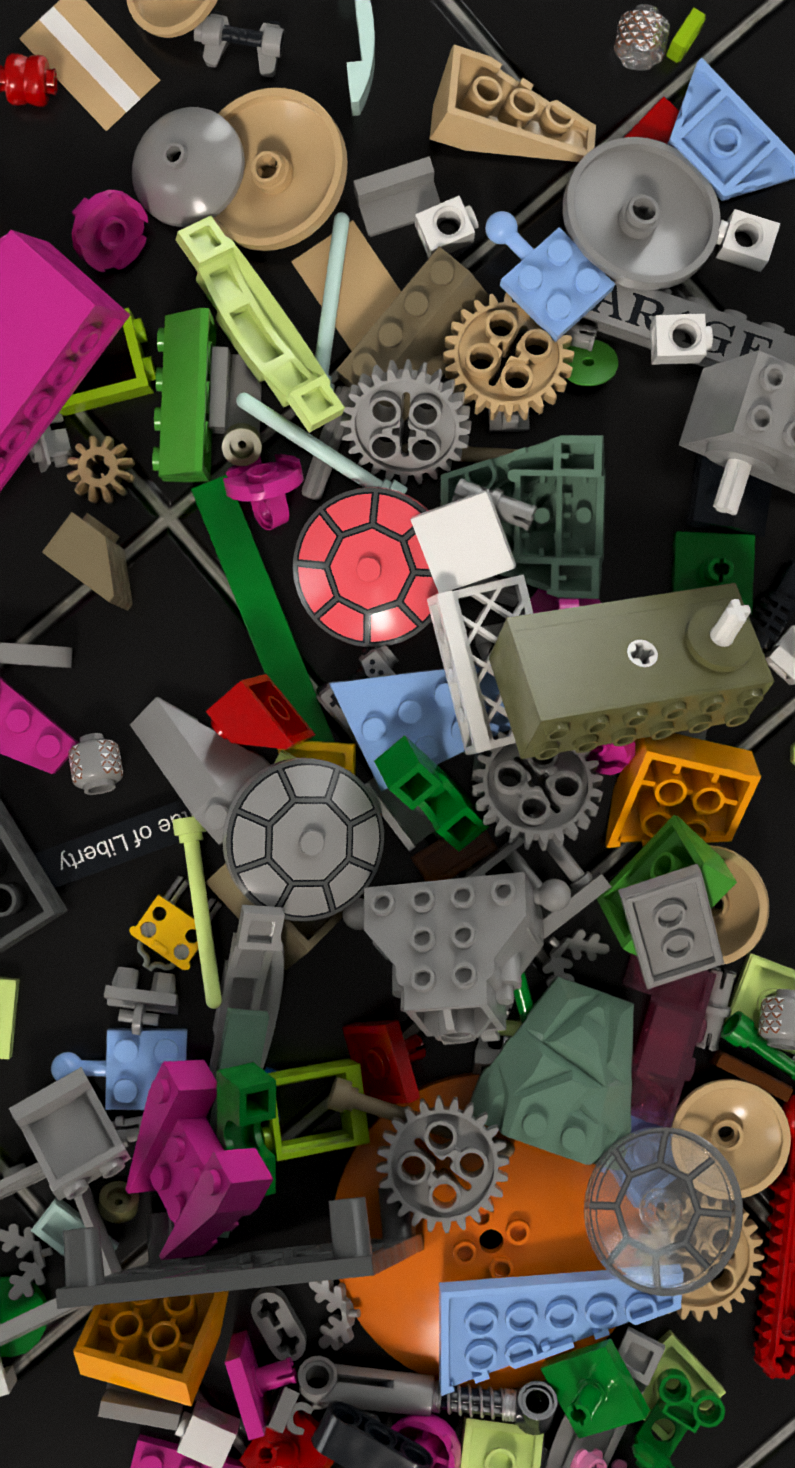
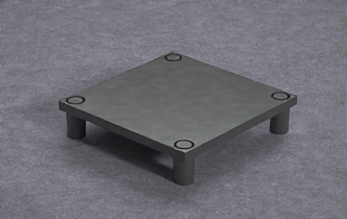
M378 1188L382 1237L370 1238L366 1198H346L329 1201L332 1243L185 1259H160L159 1255L175 1225L170 1220L167 1212L146 1214L149 1263L104 1276L100 1226L63 1231L66 1287L56 1290L57 1309L374 1276L424 1250L423 1234L416 1233V1227L412 1226L413 1213L411 1211H408L401 1217L397 1215L401 1205L399 1200L394 1203H387L386 1200L390 1192L393 1191L392 1188Z

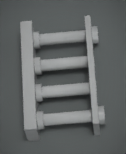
M537 809L528 817L539 818L543 814L541 810ZM520 837L513 845H509V841H507L461 877L486 876V872L504 859L514 873L525 872L534 889L540 888L543 884L516 850L524 843V839ZM553 839L548 840L546 850L571 880L570 887L573 890L571 891L569 904L560 911H549L541 905L543 940L612 887L600 872L596 871L592 875L589 871L584 873L563 845L559 848Z

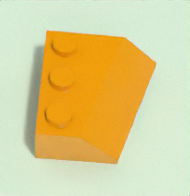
M676 733L660 740H653L651 737L636 739L635 756L620 772L613 789L605 842L606 848L620 847V844L623 842H641L642 846H645L674 814L680 817L706 843L732 841L761 779L752 751Z
M229 1291L94 1305L73 1351L80 1375L192 1407L221 1334Z

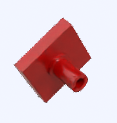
M398 1020L354 1022L342 1027L351 1060L360 1063L365 1095L392 1104H409L420 1099L411 1062L423 1059L426 1055L425 1048L417 1051L414 1049L424 1045L418 1035L414 1034L404 1039Z
M302 1410L296 1411L293 1415L294 1424L304 1429L302 1435L293 1434L286 1427L283 1433H278L266 1427L265 1436L253 1439L239 1459L246 1468H330L334 1463L333 1460L318 1452L313 1446L311 1437L319 1422L311 1414L305 1413Z

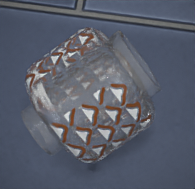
M646 4L638 5L635 7V10L628 11L620 17L614 52L622 60L623 66L631 70L646 71L652 69L653 65L663 60L670 30L667 19L659 14V10L656 7Z

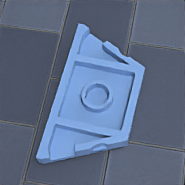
M701 58L693 71L668 145L676 148L711 183L716 196L721 201L795 179L794 153Z

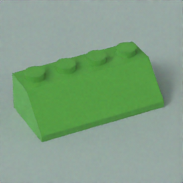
M196 308L165 315V328H158L157 348L158 352H163V367H157L156 391L162 392L161 407H155L154 429L155 431H160V447L154 446L152 465L153 470L159 471L158 476L166 482L207 483L211 481L213 433L209 428L212 346L216 347L217 325L209 308Z

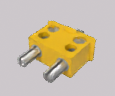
M178 876L164 896L158 894L139 923L129 929L131 935L139 940L137 950L144 958L142 966L151 972L154 968L170 970L175 966L182 970H188L192 967L190 961L199 950L198 942H192L187 937L190 929L196 930L194 917L175 905L189 885L187 879L184 880L171 901L169 900L184 877ZM210 898L208 901L209 910L216 899ZM219 901L210 912L211 921L222 906ZM158 907H162L166 911V917L163 920H159L155 916V910ZM143 944L156 951L171 963L153 962L150 964V957L143 949Z

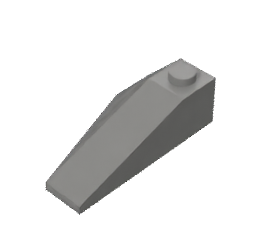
M156 697L136 717L130 726L194 818L219 845L223 844L225 819L235 796L249 779L271 764L264 756L253 750H248L239 744L231 743L228 739H223L214 730L198 722V719Z

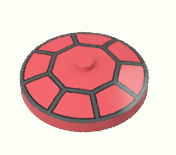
M365 487L350 490L333 497L311 515L301 530L296 543L293 557V576L297 594L302 605L320 628L333 637L352 645L381 647L383 645L397 644L411 638L432 621L427 599L438 594V590L410 520L415 515L429 511L424 505L409 495L396 490L381 487Z

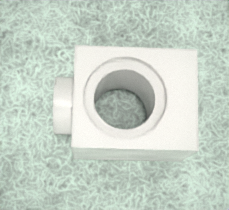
M460 196L415 214V227L428 258L431 257L439 246L449 254L474 243V229L478 228V222L470 205L464 207ZM451 220L458 225L459 230L454 234L446 235L440 232L437 226L442 221Z
M734 209L727 221L721 220L716 243L719 245L715 258L761 272L769 261L780 223ZM743 232L748 234L752 239V246L743 247L739 245L735 239V233Z
M705 314L656 315L650 324L652 365L700 363L707 355L706 351H711L712 327L706 326ZM673 332H686L691 338V346L688 348L677 346L673 341Z
M197 1401L191 1414L184 1411L178 1429L175 1432V1435L181 1437L177 1452L209 1467L222 1468L236 1438L240 1419Z

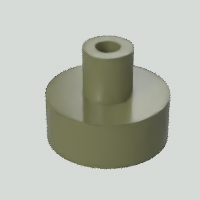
M237 423L225 431L222 438V452L230 463L237 466H248L260 457L262 438L255 427L247 423Z
M111 1182L101 1189L98 1210L105 1220L119 1224L131 1220L136 1215L139 1193L128 1194L126 1191L127 1182Z

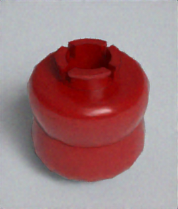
M11 53L6 57L5 66L0 65V92H5L7 101L12 105L20 106L29 103L33 106L44 107L49 102L50 94L56 95L57 77L54 78V76H57L56 68L50 69L48 59L43 55L37 54L26 57L21 54Z

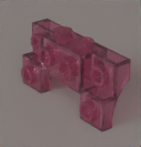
M631 954L622 985L652 995L632 1059V1116L652 1124L671 1128L684 1081H690L694 1073L696 1059L692 1055L696 1042L701 1043L706 1033L707 1020L703 1018L717 975L714 972L705 970L647 989L637 956Z

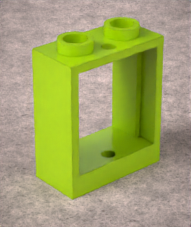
M129 308L124 309L130 316L123 324L136 378L72 394L59 411L63 416L154 393L151 381L156 380L155 366L151 356L145 358L141 343L147 342L146 331L142 319H135Z
M349 1058L268 1073L276 1080V1086L336 1075V1077L351 1081L353 1087L359 1088L358 1093L364 1094L360 1063ZM276 1101V1118L264 1121V1126L261 1127L264 1143L268 1150L276 1156V1161L370 1143L366 1112L354 1108L352 1112L344 1110L343 1113H340L341 1130L281 1141Z

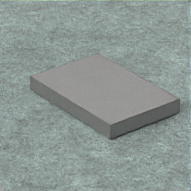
M698 864L618 890L647 989L724 964L703 875Z

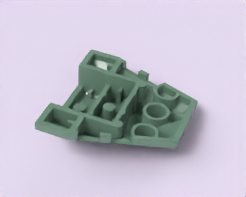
M561 435L548 441L524 447L511 453L441 475V506L452 502L453 496L456 495L454 493L456 486L461 478L492 491L499 488L504 490V495L537 506L536 513L533 514L534 519L528 531L500 520L516 562L515 569L500 573V575L511 578L524 574L527 585L547 591L546 594L557 598H600L602 562L604 560L606 495L603 435Z
M556 976L526 1015L527 1019L513 1037L510 1036L503 1044L502 1051L489 1067L486 1066L479 1075L470 1102L474 1103L472 1115L477 1117L486 1111L488 1118L484 1125L489 1127L497 1124L500 1133L509 1138L585 1165L597 1164L602 1155L615 1142L631 1132L634 1004ZM627 1142L616 1149L621 1157ZM611 1155L607 1157L601 1166L618 1169V1165Z

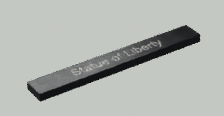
M181 799L40 851L34 855L54 888L178 843L179 837L174 836L172 820L192 817L193 815Z

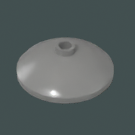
M186 107L162 116L145 132L133 158L132 183L141 205L159 221L177 227H188L209 216L216 217L231 203L242 182L245 157L241 140L228 121L209 109ZM181 152L179 159L175 162H172L174 156L177 153Z

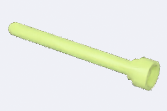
M194 816L172 820L174 836L179 837V843H184L206 1004L209 1008L216 1009L221 1005L222 997L200 849V840H203L202 832H206V830Z

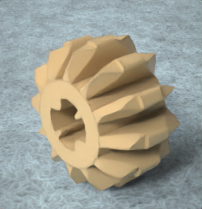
M95 436L89 437L90 449L88 450L82 444H76L75 448L81 454L80 459L68 457L67 460L68 464L78 468L67 474V478L71 482L79 481L74 491L80 496L88 492V500L91 503H96L99 500L101 492L105 502L108 504L112 503V490L114 489L120 495L125 496L127 491L120 485L122 480L131 483L135 479L132 474L124 471L135 465L132 458H123L128 450L125 445L120 444L114 448V439L110 436L104 438L101 447ZM104 461V464L109 468V472L106 476L101 473L102 478L98 479V475L93 472V468L96 464L101 467L100 462Z

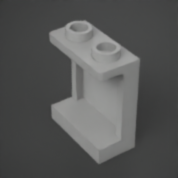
M82 1067L9 1108L46 1176L51 1191L59 1201L65 1197L67 1200H71L87 1191L89 1183L101 1176L109 1178L116 1175L125 1167L124 1163L131 1159Z

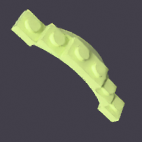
M209 216L177 231V243L197 270V283L217 310L215 320L257 381L260 383L265 380L282 406L290 405L309 433L341 416L345 407L330 387V380L253 267L233 240L224 235L213 217Z

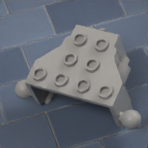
M525 872L364 888V899L358 898L345 908L342 916L344 922L350 928L355 930L364 929L373 940V945L386 960L389 959L392 963V995L401 998V1011L406 1012L427 1037L434 1036L438 1041H442L444 1045L471 1042L479 1038L480 1035L483 1042L500 1041L498 1031L506 1030V1006L514 1002V990L522 986L521 975L544 945L541 905L549 911H560L569 904L571 891L569 886L560 879H549L540 888L534 889Z

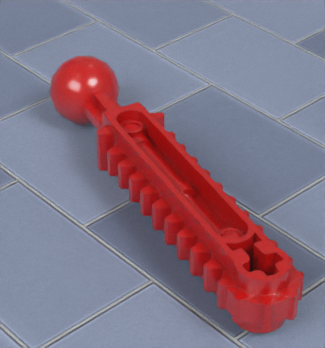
M795 1094L790 1096L788 1102L784 1101L781 1107L790 1127L791 1146L787 1171H782L776 1181L769 1185V1188L775 1191V1197L769 1201V1205L773 1207V1215L768 1216L767 1219L772 1224L771 1230L766 1232V1237L770 1239L769 1246L764 1248V1252L768 1255V1260L762 1264V1268L766 1270V1277L761 1279L760 1282L764 1286V1293L759 1295V1300L763 1302L762 1309L757 1310L761 1323L755 1327V1330L759 1333V1339L753 1345L756 1348V1355L753 1357L754 1361L763 1369V1372L771 1379L785 1378L786 1380L795 1374Z

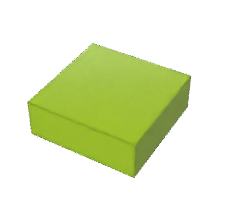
M696 8L692 9L670 44L666 54L668 58L676 63L681 62L702 29L706 19L704 13Z

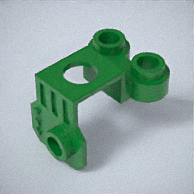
M674 1368L663 1371L657 1379V1389L661 1399H658L634 1437L635 1444L631 1446L634 1457L637 1459L636 1465L639 1468H675L670 1457L687 1430L696 1433L700 1425L711 1428L722 1422L725 1416V1407L719 1395L711 1390H701L692 1397L690 1396V1383L682 1371ZM677 1379L679 1380V1385L675 1389L666 1388L668 1380ZM704 1400L713 1402L712 1407L708 1410H701L699 1406ZM659 1419H668L675 1426V1432L668 1440H658L652 1434V1426Z

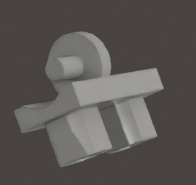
M118 967L112 981V986L106 985L104 998L107 999V1005L134 1009V1011L120 1009L118 1021L131 1022L132 1034L141 1035L144 1024L158 1026L160 1014L146 1013V1011L178 1015L180 1002L176 994V977L174 974L154 972L151 991L137 989L140 975L139 970Z

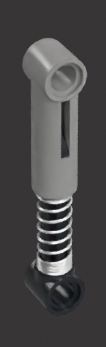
M312 1356L306 1359L298 1370V1393H300L298 1397L301 1402L308 1403L313 1410H323L332 1401L336 1400L343 1401L356 1409L405 1415L431 1416L432 1412L439 1414L441 1410H446L449 1415L452 1411L458 1412L460 1416H462L463 1412L469 1413L471 1418L474 1414H480L482 1419L485 1415H490L492 1420L495 1419V1416L502 1417L503 1421L514 1422V1425H518L527 1434L541 1435L551 1427L558 1404L557 1395L553 1388L542 1381H530L523 1387H517L515 1390L513 1388L511 1390L510 1388L503 1390L501 1387L498 1391H494L491 1386L485 1390L480 1385L477 1388H471L469 1383L466 1387H460V1384L454 1386V1392L441 1396L439 1381H435L434 1375L334 1364L328 1358L322 1356ZM313 1378H322L327 1384L320 1389L310 1387L308 1382ZM530 1402L539 1403L543 1406L545 1412L542 1414L532 1413L528 1410L526 1404Z

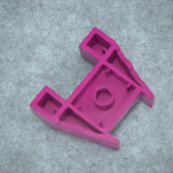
M205 1060L164 1061L148 1091L127 1180L126 1191L128 1194L157 1191L170 1220L175 1225L159 1255L161 1260L204 1255L218 1243L216 1238L223 1232L232 1231L239 1225L237 1220L242 1216L252 1214L258 1208L273 1181L272 1175L256 1148L224 1150L206 1119L217 1096V1081Z

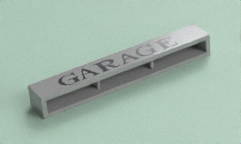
M615 283L613 290L578 321V323L598 326L597 331L651 349L650 324L656 315L705 314L706 326L712 327L711 351H706L707 355L700 363L693 364L706 368L760 350L795 366V336L784 333L785 329L770 322H763L761 325L746 320L747 316L736 310L726 309L724 312L709 308L710 304L707 301L697 297L683 299L671 295L672 291L669 288L637 290ZM673 332V341L677 346L682 348L691 346V338L686 332Z

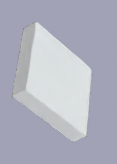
M488 489L415 515L410 519L438 593L451 591L515 569L516 562Z

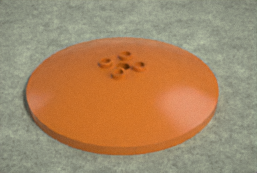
M470 1072L452 1075L428 1083L418 1088L420 1099L424 1098L429 1107L432 1108L435 1107L437 1096L441 1095L444 1106L449 1107L455 1096L458 1097V1109L464 1110L470 1103L480 1074H472ZM420 1099L409 1104H396L402 1107L410 1106L414 1111L420 1112ZM378 1117L368 1128L370 1143L354 1147L345 1164L335 1196V1200L355 1197L366 1198L370 1238L382 1237L378 1188H380V1181L388 1176V1173L376 1171L378 1163L387 1161V1158L377 1154L380 1146L391 1145L382 1137L385 1130L397 1132L392 1121L382 1117ZM498 1131L494 1137L512 1142L515 1146V1152L509 1157V1164L498 1167V1169L506 1172L509 1178L506 1182H496L503 1190V1196L501 1198L490 1195L489 1198L494 1205L492 1212L480 1207L481 1222H476L469 1215L466 1217L465 1230L459 1227L457 1221H451L449 1233H445L442 1222L437 1221L432 1232H429L427 1219L422 1218L415 1227L416 1233L423 1234L424 1250L374 1276L339 1279L340 1283L345 1284L346 1297L351 1299L354 1309H360L361 1316L357 1317L362 1327L394 1359L417 1373L434 1375V1380L439 1381V1282L607 1270L597 1258L590 1244L584 1219L585 1193L596 1164H582L509 1138ZM429 1133L431 1139L438 1144L450 1141V1139ZM420 1138L415 1139L414 1142L418 1147L423 1148L436 1159L435 1169L437 1171H440L443 1167L447 1168L465 1189L471 1188V1184L468 1181L462 1179L451 1170L450 1157L447 1156L443 1160L439 1159L427 1147L425 1142ZM468 1153L460 1160L462 1167L467 1171H476L484 1163L483 1159L476 1153ZM410 1156L403 1161V1167L406 1172L416 1175L424 1171L425 1163L417 1156ZM600 1167L595 1177L590 1201L613 1202L619 1187L605 1167ZM448 1184L438 1185L433 1191L434 1196L442 1202L451 1201L456 1196L455 1189ZM623 1194L618 1207L628 1237L639 1242L636 1238L638 1234H648L647 1227L643 1223L644 1220H647L645 1202L638 1208L631 1207ZM589 1209L592 1234L596 1245L605 1258L621 1239L613 1210ZM493 1229L502 1235V1241L499 1246L488 1249L480 1244V1236L486 1230ZM626 1244L610 1265L614 1269L635 1268L643 1262L638 1261L634 1255L636 1249ZM616 1327L609 1329V1334H611ZM594 1335L573 1342L575 1348L517 1369L510 1366L489 1373L490 1379L476 1384L474 1379L461 1383L460 1387H466L469 1383L471 1388H477L480 1385L485 1390L490 1386L493 1390H498L501 1387L504 1390L505 1388L523 1387L530 1381H545L546 1378L540 1369L545 1360L604 1341L608 1336L595 1340Z

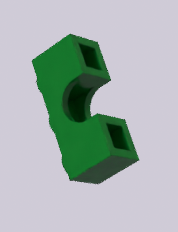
M405 735L374 760L387 788L411 810L419 806L432 823L435 831L458 852L489 828V825L483 824L484 817L481 811H476L474 799Z
M254 1062L217 1070V1138L224 1150L256 1148L273 1177V1181L265 1196L275 1194L276 1156L268 1150L261 1133V1122L276 1118V1080Z

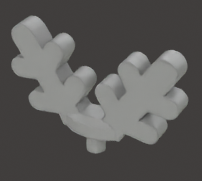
M578 928L571 937L565 936L560 941L554 936L549 939L548 942L553 946V949L549 953L550 959L541 966L544 973H553L545 981L548 987L556 976L574 982L572 974L564 972V968L570 969L573 966L570 959L561 957L567 949H570L571 955L575 960L581 958V951H585L586 957L590 961L596 960V953L607 954L609 952V946L605 942L599 941L600 935L597 932H592L587 939H584L586 936L585 931L582 928Z
M11 1224L9 1231L0 1229V1241L5 1242L2 1245V1250L10 1252L15 1246L20 1247L16 1251L18 1258H24L30 1251H33L35 1261L33 1263L21 1262L19 1269L26 1272L23 1276L12 1275L9 1278L10 1283L14 1284L8 1294L11 1300H18L23 1293L26 1297H32L34 1295L32 1286L34 1280L37 1285L45 1284L46 1279L42 1271L46 1267L44 1257L53 1255L51 1247L42 1249L40 1241H35L31 1227H26L24 1229V1236H21L17 1224Z
M333 1280L309 1282L310 1288L317 1293L315 1295L316 1302L320 1303L326 1299L330 1302L326 1306L328 1312H333L338 1308L341 1310V1315L334 1313L329 1317V1322L320 1327V1332L324 1336L319 1339V1346L326 1349L331 1345L334 1350H338L344 1343H349L353 1340L354 1334L351 1326L355 1324V1317L361 1316L360 1309H354L351 1299L346 1297V1286L344 1283H339L334 1287Z

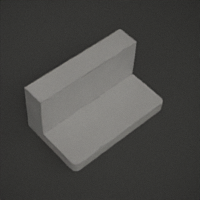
M430 156L353 181L354 194L368 236L373 237L415 223V214L441 203L434 183L435 171Z
M212 346L209 428L212 433L224 434L234 424L247 423L255 427L260 433V420L241 409L236 403V398L240 393L245 392L261 402L262 382L259 383L239 354H231L228 347Z
M374 777L365 783V786L373 795L380 813L408 851H411L416 847V844L435 831L432 823L419 806L411 810L389 789L381 792Z
M107 1382L105 1393L101 1399L98 1417L177 1431L184 1404Z

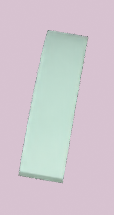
M354 0L361 61L346 62L352 116L361 114L373 80L375 31L370 0Z

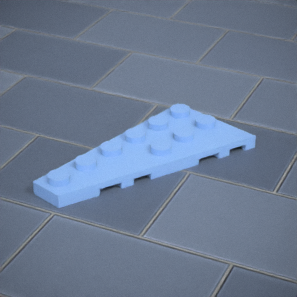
M475 665L478 674L481 668ZM444 668L329 683L381 792L388 788L374 760L404 735L436 765L465 751ZM486 672L480 682L481 692L489 699L495 701L499 694V689L495 677ZM485 704V708H486V712H487V713H488V711L490 710L491 707H489L488 705ZM496 711L490 722L493 737L497 736L499 732L503 733L511 729L508 718Z
M679 1265L658 1266L660 1287L682 1284L683 1274ZM651 1267L615 1269L622 1276L635 1283L652 1287ZM608 1270L439 1282V1388L441 1396L454 1392V1386L474 1379L476 1384L490 1379L489 1373L508 1366L517 1369L575 1348L573 1342L594 1335L595 1340L610 1335L609 1329L630 1322L638 1325L681 1309L682 1291L670 1294L642 1292L620 1282Z

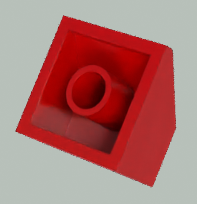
M267 674L241 680L206 711L212 719L211 725L215 732L223 739H228L234 744L287 750L312 739L316 735Z

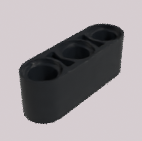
M332 1401L328 1405L311 1437V1442L318 1452L345 1468H431L433 1465L431 1454L420 1444L343 1401Z

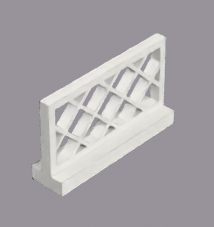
M524 574L431 596L427 599L465 754H476L516 743L512 729H510L506 737L493 739L490 727L496 711L507 717L505 708L500 705L502 702L500 692L495 701L483 695L480 688V682L486 672L494 676L489 661L492 650L485 662L472 655L470 643L476 633L492 643H496L498 637L480 627L490 609L504 618L519 616L520 612L522 615L533 614ZM515 586L519 601L513 613H510L494 602L501 589ZM493 591L489 599L481 594ZM472 596L485 605L475 623L462 615L458 599ZM465 626L471 629L468 635ZM475 665L481 668L478 674ZM485 704L491 707L488 713L486 712Z

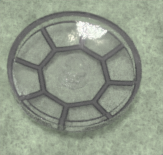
M671 1127L644 1128L619 1139L597 1162L585 1193V1227L597 1258L609 1273L620 1282L651 1295H683L693 1292L712 1281L731 1259L742 1230V1195L739 1183L730 1164L710 1142L699 1135L683 1129Z

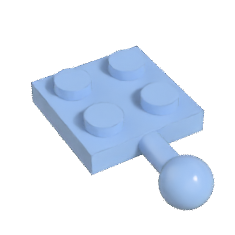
M505 211L495 212L486 222L485 230L488 238L496 244H506L522 260L501 279L500 286L556 342L613 290L615 283L583 255L577 245L560 227L538 247L533 249L517 232V221L513 215Z
M108 1028L106 1060H81L74 1053L64 1052L54 1058L51 1065V1073L54 1079L58 1081L82 1067L86 1076L106 1077L105 1110H144L148 1091L164 1061L187 1060L188 1029L143 1028L141 1035L132 1034V1028Z

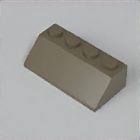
M439 246L337 368L338 380L347 387H351L352 384L359 386L360 375L364 373L372 378V371L375 365H378L384 372H387L389 361L393 360L399 370L404 369L407 359H410L413 370L418 371L423 362L427 363V374L432 376L437 370L441 369L443 376L445 368L450 365L443 363V352L449 350L445 347V337L454 336L451 333V323H462L461 311L463 309L474 314L475 300L480 301L485 307L488 306L489 294L469 270ZM408 392L403 393L404 410L402 418L404 422L409 417L410 394ZM379 401L385 407L394 406L389 401Z

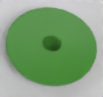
M595 340L592 352L574 346L567 348L574 351L573 362L568 363V365L573 367L571 377L567 378L569 381L582 386H596L607 382L615 375L618 368V357L615 351L606 343Z

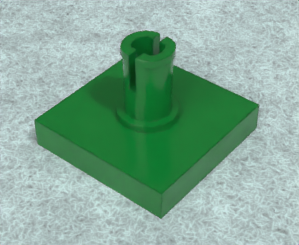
M675 532L672 592L736 583L744 605H749L751 609L750 614H752L755 535Z
M611 1338L547 1359L540 1367L548 1384L555 1391L557 1400L579 1439L646 1419L650 1411Z

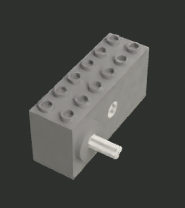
M760 350L703 368L679 442V446L706 456L712 462L725 467L713 504L716 511L737 515L749 475L795 493V366Z

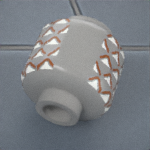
M91 733L80 737V743L74 745L68 751L72 782L76 787L84 789L85 794L96 795L110 792L116 788L115 784L123 777L119 746L112 740L104 739L103 734Z
M777 989L776 996H769L762 1000L758 1031L760 1036L767 1040V1045L770 1047L795 1050V990Z

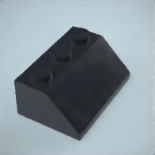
M696 453L685 526L733 534H749L764 538L772 484L749 475L737 515L718 512L713 507L725 467L712 462L706 456Z

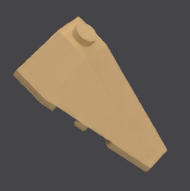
M453 45L433 104L430 140L465 151L580 162L587 153L595 148V124L558 100L549 102L531 90L534 86L532 83L524 78L520 82L500 70L503 64L494 58Z

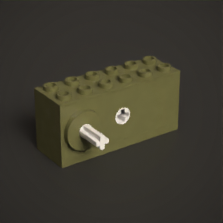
M736 583L506 617L489 661L521 759L536 757L538 760H545L556 756L560 752L575 750L576 753H585L600 745L613 743L614 746H625L640 738L651 737L653 740H660L669 737L675 732L689 730L690 733H699L715 725L726 724L728 727H734L745 723L775 681L750 621L749 614L751 609L749 605H744Z

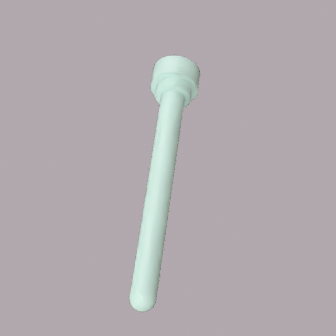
M343 212L337 213L333 221L315 358L329 378L330 387L333 391L335 390V385L332 384V377L329 376V368L349 228V217Z
M243 392L237 396L236 403L241 409L363 488L381 487L406 493L408 488L397 480L393 479L392 482L386 478L383 481L248 393Z

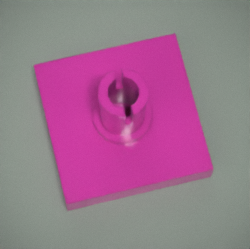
M246 1330L232 1335L225 1365L248 1440L265 1436L270 1402L266 1392L292 1383L296 1384L298 1383L296 1368H292L294 1362L291 1357L258 1367L248 1331Z

